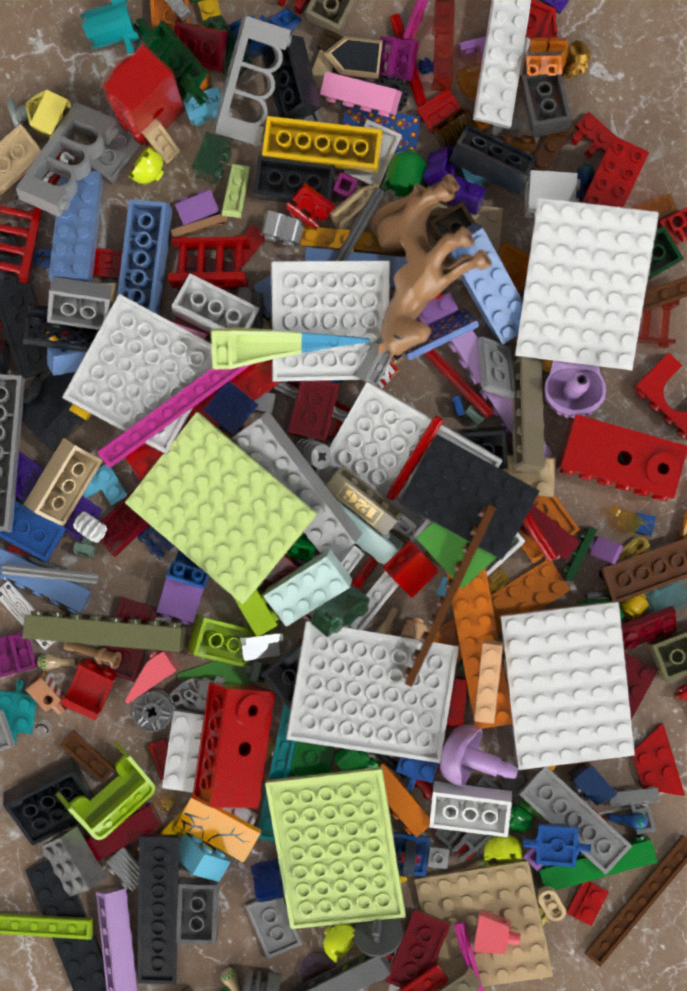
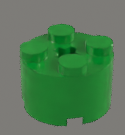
M341 748L333 758L342 771L379 766V763L373 757L370 758L367 755L369 752Z

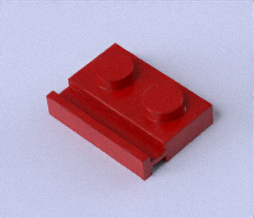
M447 88L419 107L416 112L420 115L431 134H433L431 128L460 109L461 106L451 94L449 88Z
M96 248L93 276L119 279L123 250Z
M591 881L579 884L566 909V913L592 926L609 891Z

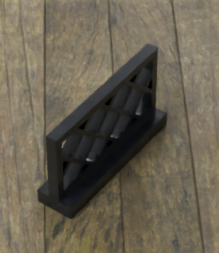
M28 305L23 344L88 352L91 346L89 343L94 341L99 330L47 322L48 306ZM46 328L50 332L43 334L41 330ZM66 331L70 335L63 337L60 333ZM34 333L39 336L38 338L28 337ZM86 334L89 338L82 339L80 335ZM55 336V337H57L59 340L53 341V340H50L49 338ZM75 339L78 343H70L69 341Z

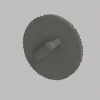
M398 918L357 922L354 938L358 948L364 954L371 957H384L393 953L401 944L403 928Z

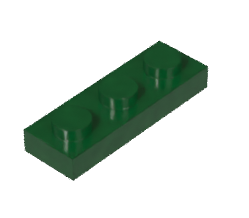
M591 526L582 529L579 535L580 543L571 553L573 557L570 563L565 564L562 573H564L562 578L573 581L597 529Z

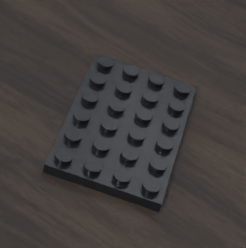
M436 434L403 493L399 504L468 542L472 538L470 532L473 525H478L481 519L478 517L483 506L486 507L488 503L496 506V510L478 547L503 560L540 490Z

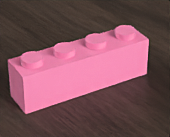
M325 72L320 95L326 97L325 101L336 103L337 100L342 101V105L354 108V105L361 106L360 110L370 113L372 109L377 110L378 115L389 117V114L396 115L402 94L397 89L330 72Z

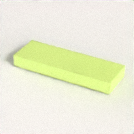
M232 164L222 209L223 216L241 218L251 167Z

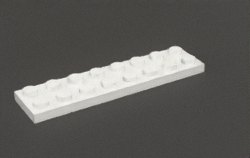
M492 0L473 120L507 129L511 127L531 0Z

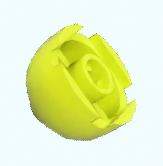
M148 145L147 149H144L134 163L135 169L133 171L130 170L128 177L143 185L150 184L154 180L159 181L164 173L162 171L163 158L152 146Z
M492 836L484 846V860L492 862V858H496L497 862L523 860L522 846L514 836Z
M349 923L336 924L335 926L329 925L324 931L326 935L323 940L324 951L335 963L338 962L337 957L342 959L355 944L352 941L355 927Z

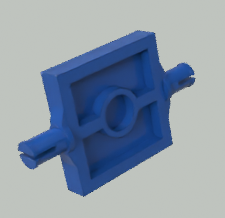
M399 757L395 771L409 777L405 789L413 791L416 780L433 782L438 763Z
M538 823L536 839L524 838L523 847L535 848L536 864L576 867V858L579 851L591 853V844L579 843L578 826Z

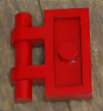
M304 183L293 195L292 200L296 204L293 205L288 202L285 205V209L290 211V215L293 217L297 216L301 219L304 225L316 230L320 224L315 219L318 218L324 221L335 209L336 205ZM305 208L307 211L310 212V214L307 215L306 213L301 211V209Z

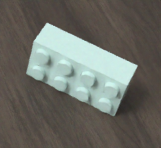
M328 549L267 587L264 597L284 625L288 626L350 588L352 578L332 550Z

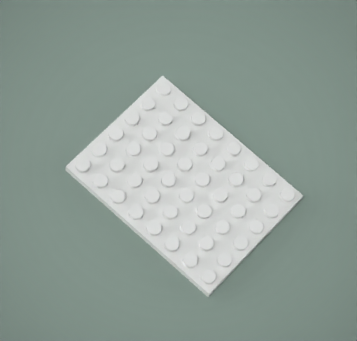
M538 198L515 356L632 370L659 212Z
M366 382L329 447L330 464L323 469L317 468L315 473L328 484L338 469L344 465L388 500L386 495L426 431L432 418L376 385ZM443 424L436 433L496 467H499L503 460ZM428 448L397 496L399 499H401ZM421 516V521L408 536L395 525L392 528L411 539L426 521V518Z
M612 601L500 615L518 770L634 756L619 602Z
M306 621L286 739L440 763L459 647L433 642L413 686L410 687L405 684L406 678L403 675L407 666L411 667L414 660L411 658L415 649H420L422 642H419L420 640Z

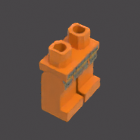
M568 37L550 38V47L548 45V38H531L530 49L526 55L527 75L562 74L568 58Z

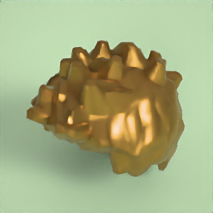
M576 40L568 46V58L562 72L563 79L569 77L571 80L574 76L577 78L581 73L587 72L590 65L591 51L583 41Z

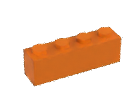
M381 761L378 767L383 769L388 805L392 809L390 812L397 821L399 819L402 820L405 824L403 828L409 835L413 833L417 838L430 826L431 816L410 791L405 789L403 783L390 768Z

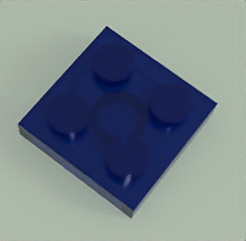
M228 381L203 411L235 435L259 404L232 382Z

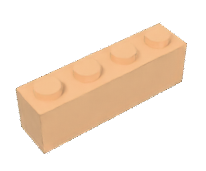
M483 639L474 719L477 722L494 724L503 648L502 641Z

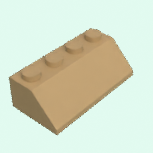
M63 438L24 505L34 513L64 527L103 460Z

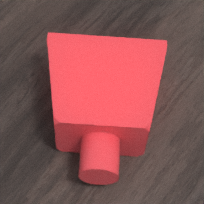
M481 909L473 952L506 953L507 943L519 946L521 934L510 931V920Z

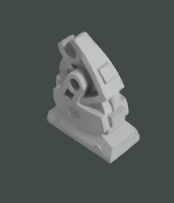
M218 675L215 680L207 677L203 679H186L171 692L170 697L172 698L174 695L180 697L179 701L174 702L175 706L183 704L188 709L205 712L209 682L225 683L226 676Z

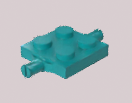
M16 679V689L14 691L0 690V710H4L15 744L17 734H33L37 702L30 694L23 691L24 679Z

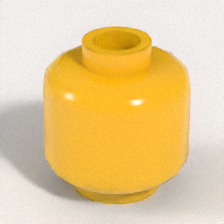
M645 594L620 603V609H622L624 617L634 620L643 616L649 607Z

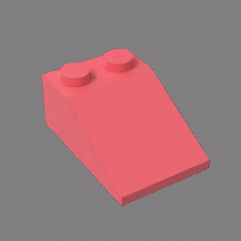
M157 650L149 656L151 660L146 663L125 700L127 704L180 668V665L170 651Z

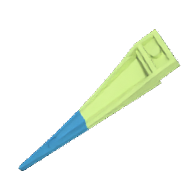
M242 327L211 329L213 369H233L305 352L368 343L370 339L365 337Z

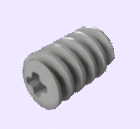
M307 437L301 438L297 442L296 448L309 465L323 469L330 464V449L327 445Z

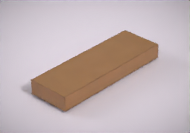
M219 214L172 229L171 233L173 238L180 236L189 237L226 225L229 221L227 216Z

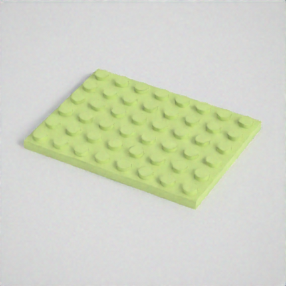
M199 412L195 413L169 446L168 453H164L125 502L242 604L250 598L318 515V513Z
M382 767L266 780L265 785L291 929L403 918L406 916Z

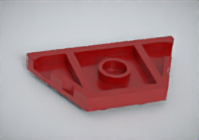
M531 0L525 38H548V45L550 47V38H557L558 33L556 8L536 0Z
M661 723L639 745L634 747L635 755L632 758L639 781L643 789L655 787L658 788V792L685 796L664 724Z

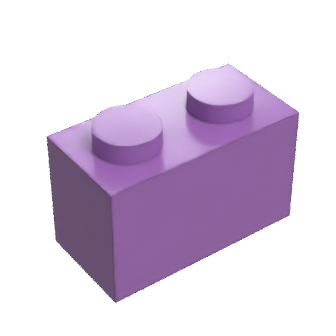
M201 190L196 193V196L191 198L184 197L175 204L183 226L220 214L211 190Z
M449 292L443 295L442 298L428 302L426 308L417 316L418 321L430 326L456 313L458 307L451 293Z

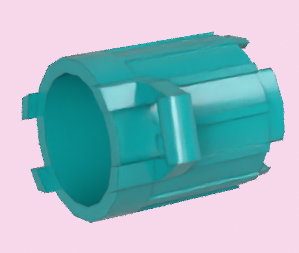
M111 0V3L86 10L80 14L81 18H86L82 25L87 39H90V42L94 41V45H90L92 50L96 48L98 50L125 41L126 51L129 54L134 53L135 50L131 42L139 40V35L134 30L126 6L128 4L127 0Z

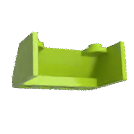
M117 741L114 745L123 754L115 764V770L119 775L89 801L85 796H78L69 803L60 792L56 794L70 813L96 840L106 838L155 792L153 782Z

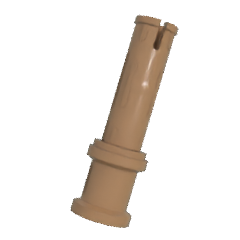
M65 642L64 644L65 652L90 658L99 665L106 664L112 669H117L120 665L122 657L120 652L113 653L107 651L104 647L98 649L81 643Z

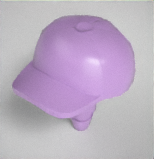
M553 360L550 374L544 384L545 401L558 415H564L565 418H574L575 414L591 416L592 412L597 410L603 403L606 395V383L600 374L599 366Z
M461 725L454 728L442 749L440 770L446 780L459 787H464L472 768L495 777L498 774L505 778L514 779L519 768L509 762L502 761L501 757L478 750L482 738V729L472 725Z

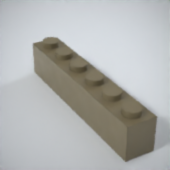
M520 356L513 361L516 397L512 399L514 470L534 474L545 468L546 462L544 457L542 360Z

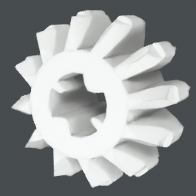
M86 512L78 515L73 524L74 529L93 542H99L107 531L106 526Z

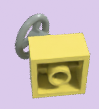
M49 90L38 93L28 100L26 104L17 107L12 97H7L6 99L15 127L20 124L24 126L23 122L29 120V124L34 131L47 140L51 138L72 107L67 99Z

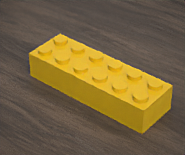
M267 116L262 155L335 165L337 169L379 173L383 130Z

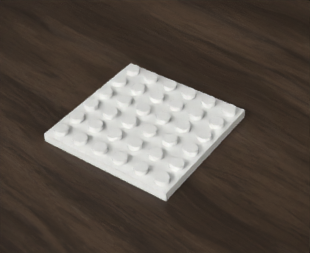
M271 261L272 330L365 337L370 339L368 343L334 347L272 359V381L361 380L356 377V373L374 342L380 345L383 341L381 334L382 320L389 305V261ZM389 365L381 379H389Z
M119 294L62 398L126 432L213 368L212 344ZM193 408L145 443L167 454L169 446L178 436Z

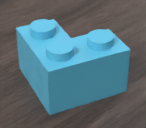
M184 834L179 842V861L192 875L219 882L231 863L225 857L226 853L218 848L213 850L203 844V840L194 835Z

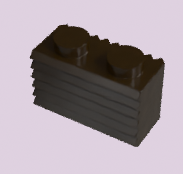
M461 107L431 129L442 148L451 145L454 149L467 124L477 129L478 127L470 111L465 107Z

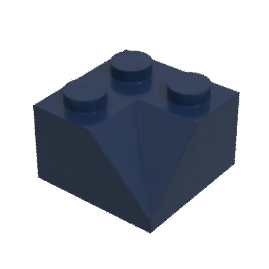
M589 761L579 763L568 773L572 777L569 781L580 793L584 791L582 796L589 804L593 801L598 806L617 795L615 790Z

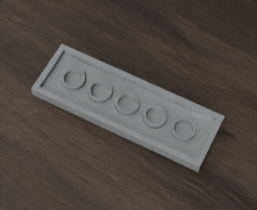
M542 767L519 792V795L549 823L578 826L579 843L591 844V853H582L604 874H607L632 847L625 838L548 767Z

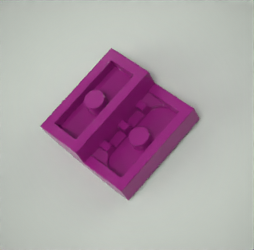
M380 36V40L383 42L379 76L386 78L388 76H391V78L396 76L398 80L412 81L419 42Z
M23 632L0 638V678L37 668L30 639H23Z

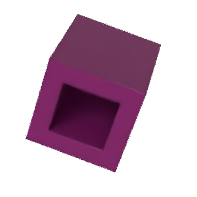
M340 172L333 188V196L346 200L356 191L358 180Z

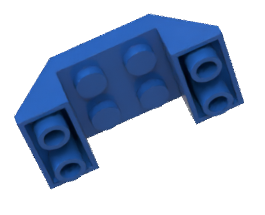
M180 550L175 561L171 562L166 574V578L200 589L206 588L210 579L208 573L203 571Z

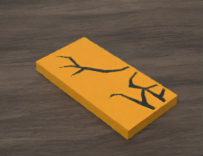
M192 797L176 825L243 863L262 831L222 808H210L192 799Z

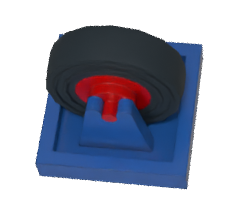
M393 832L399 873L405 876H426L430 836L419 835L416 838L414 834Z

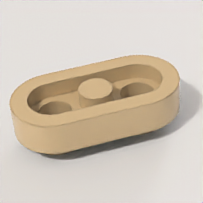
M550 886L540 888L537 892V899L547 917L551 921L562 920L566 915V909L555 889Z

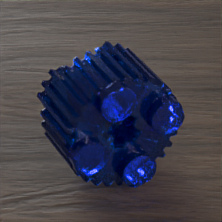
M278 859L250 865L251 874L254 875V891L258 902L263 903L285 897Z

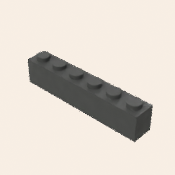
M363 953L288 991H358L366 989L372 983L386 979L390 975L391 964L386 956L371 957Z

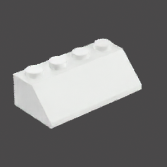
M189 274L172 304L173 315L211 334V329L252 328L260 309L192 274Z
M434 781L430 827L508 837L512 791L468 785L459 787L452 783Z

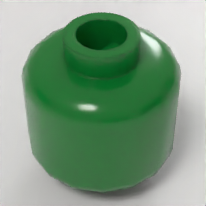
M511 806L509 829L520 834L529 830L533 824L531 813L521 806Z

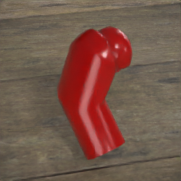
M416 780L414 787L421 789L425 799H431L433 796V786L431 783L424 780Z

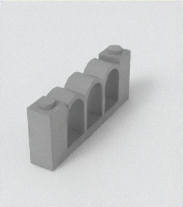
M249 16L242 17L212 132L259 146L260 142H263L265 131H263L264 127L259 125L265 121L268 111L263 100L271 96L275 89V80L271 72L276 71L282 63L283 55L281 50H286V47H289L292 39L290 35L291 30ZM248 39L266 44L273 49L275 60L270 67L261 68L242 62ZM241 66L265 75L267 88L262 94L253 95L235 89ZM233 93L257 101L260 107V114L257 119L248 122L227 116Z
M75 102L17 185L16 190L19 199L61 217L63 212L67 211L70 206L69 199L78 190L77 180L85 178L90 173V160L99 158L104 152V143L109 145L112 139L116 138L118 134L116 119ZM77 131L97 141L91 145H82L70 140V137ZM61 151H65L83 159V161L78 165L71 166L55 159ZM47 171H51L70 181L63 186H55L43 181L42 178Z

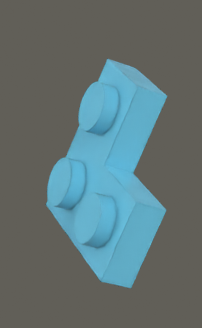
M107 465L100 467L96 471L83 493L85 498H89L102 490L111 506L128 495L113 468H109Z

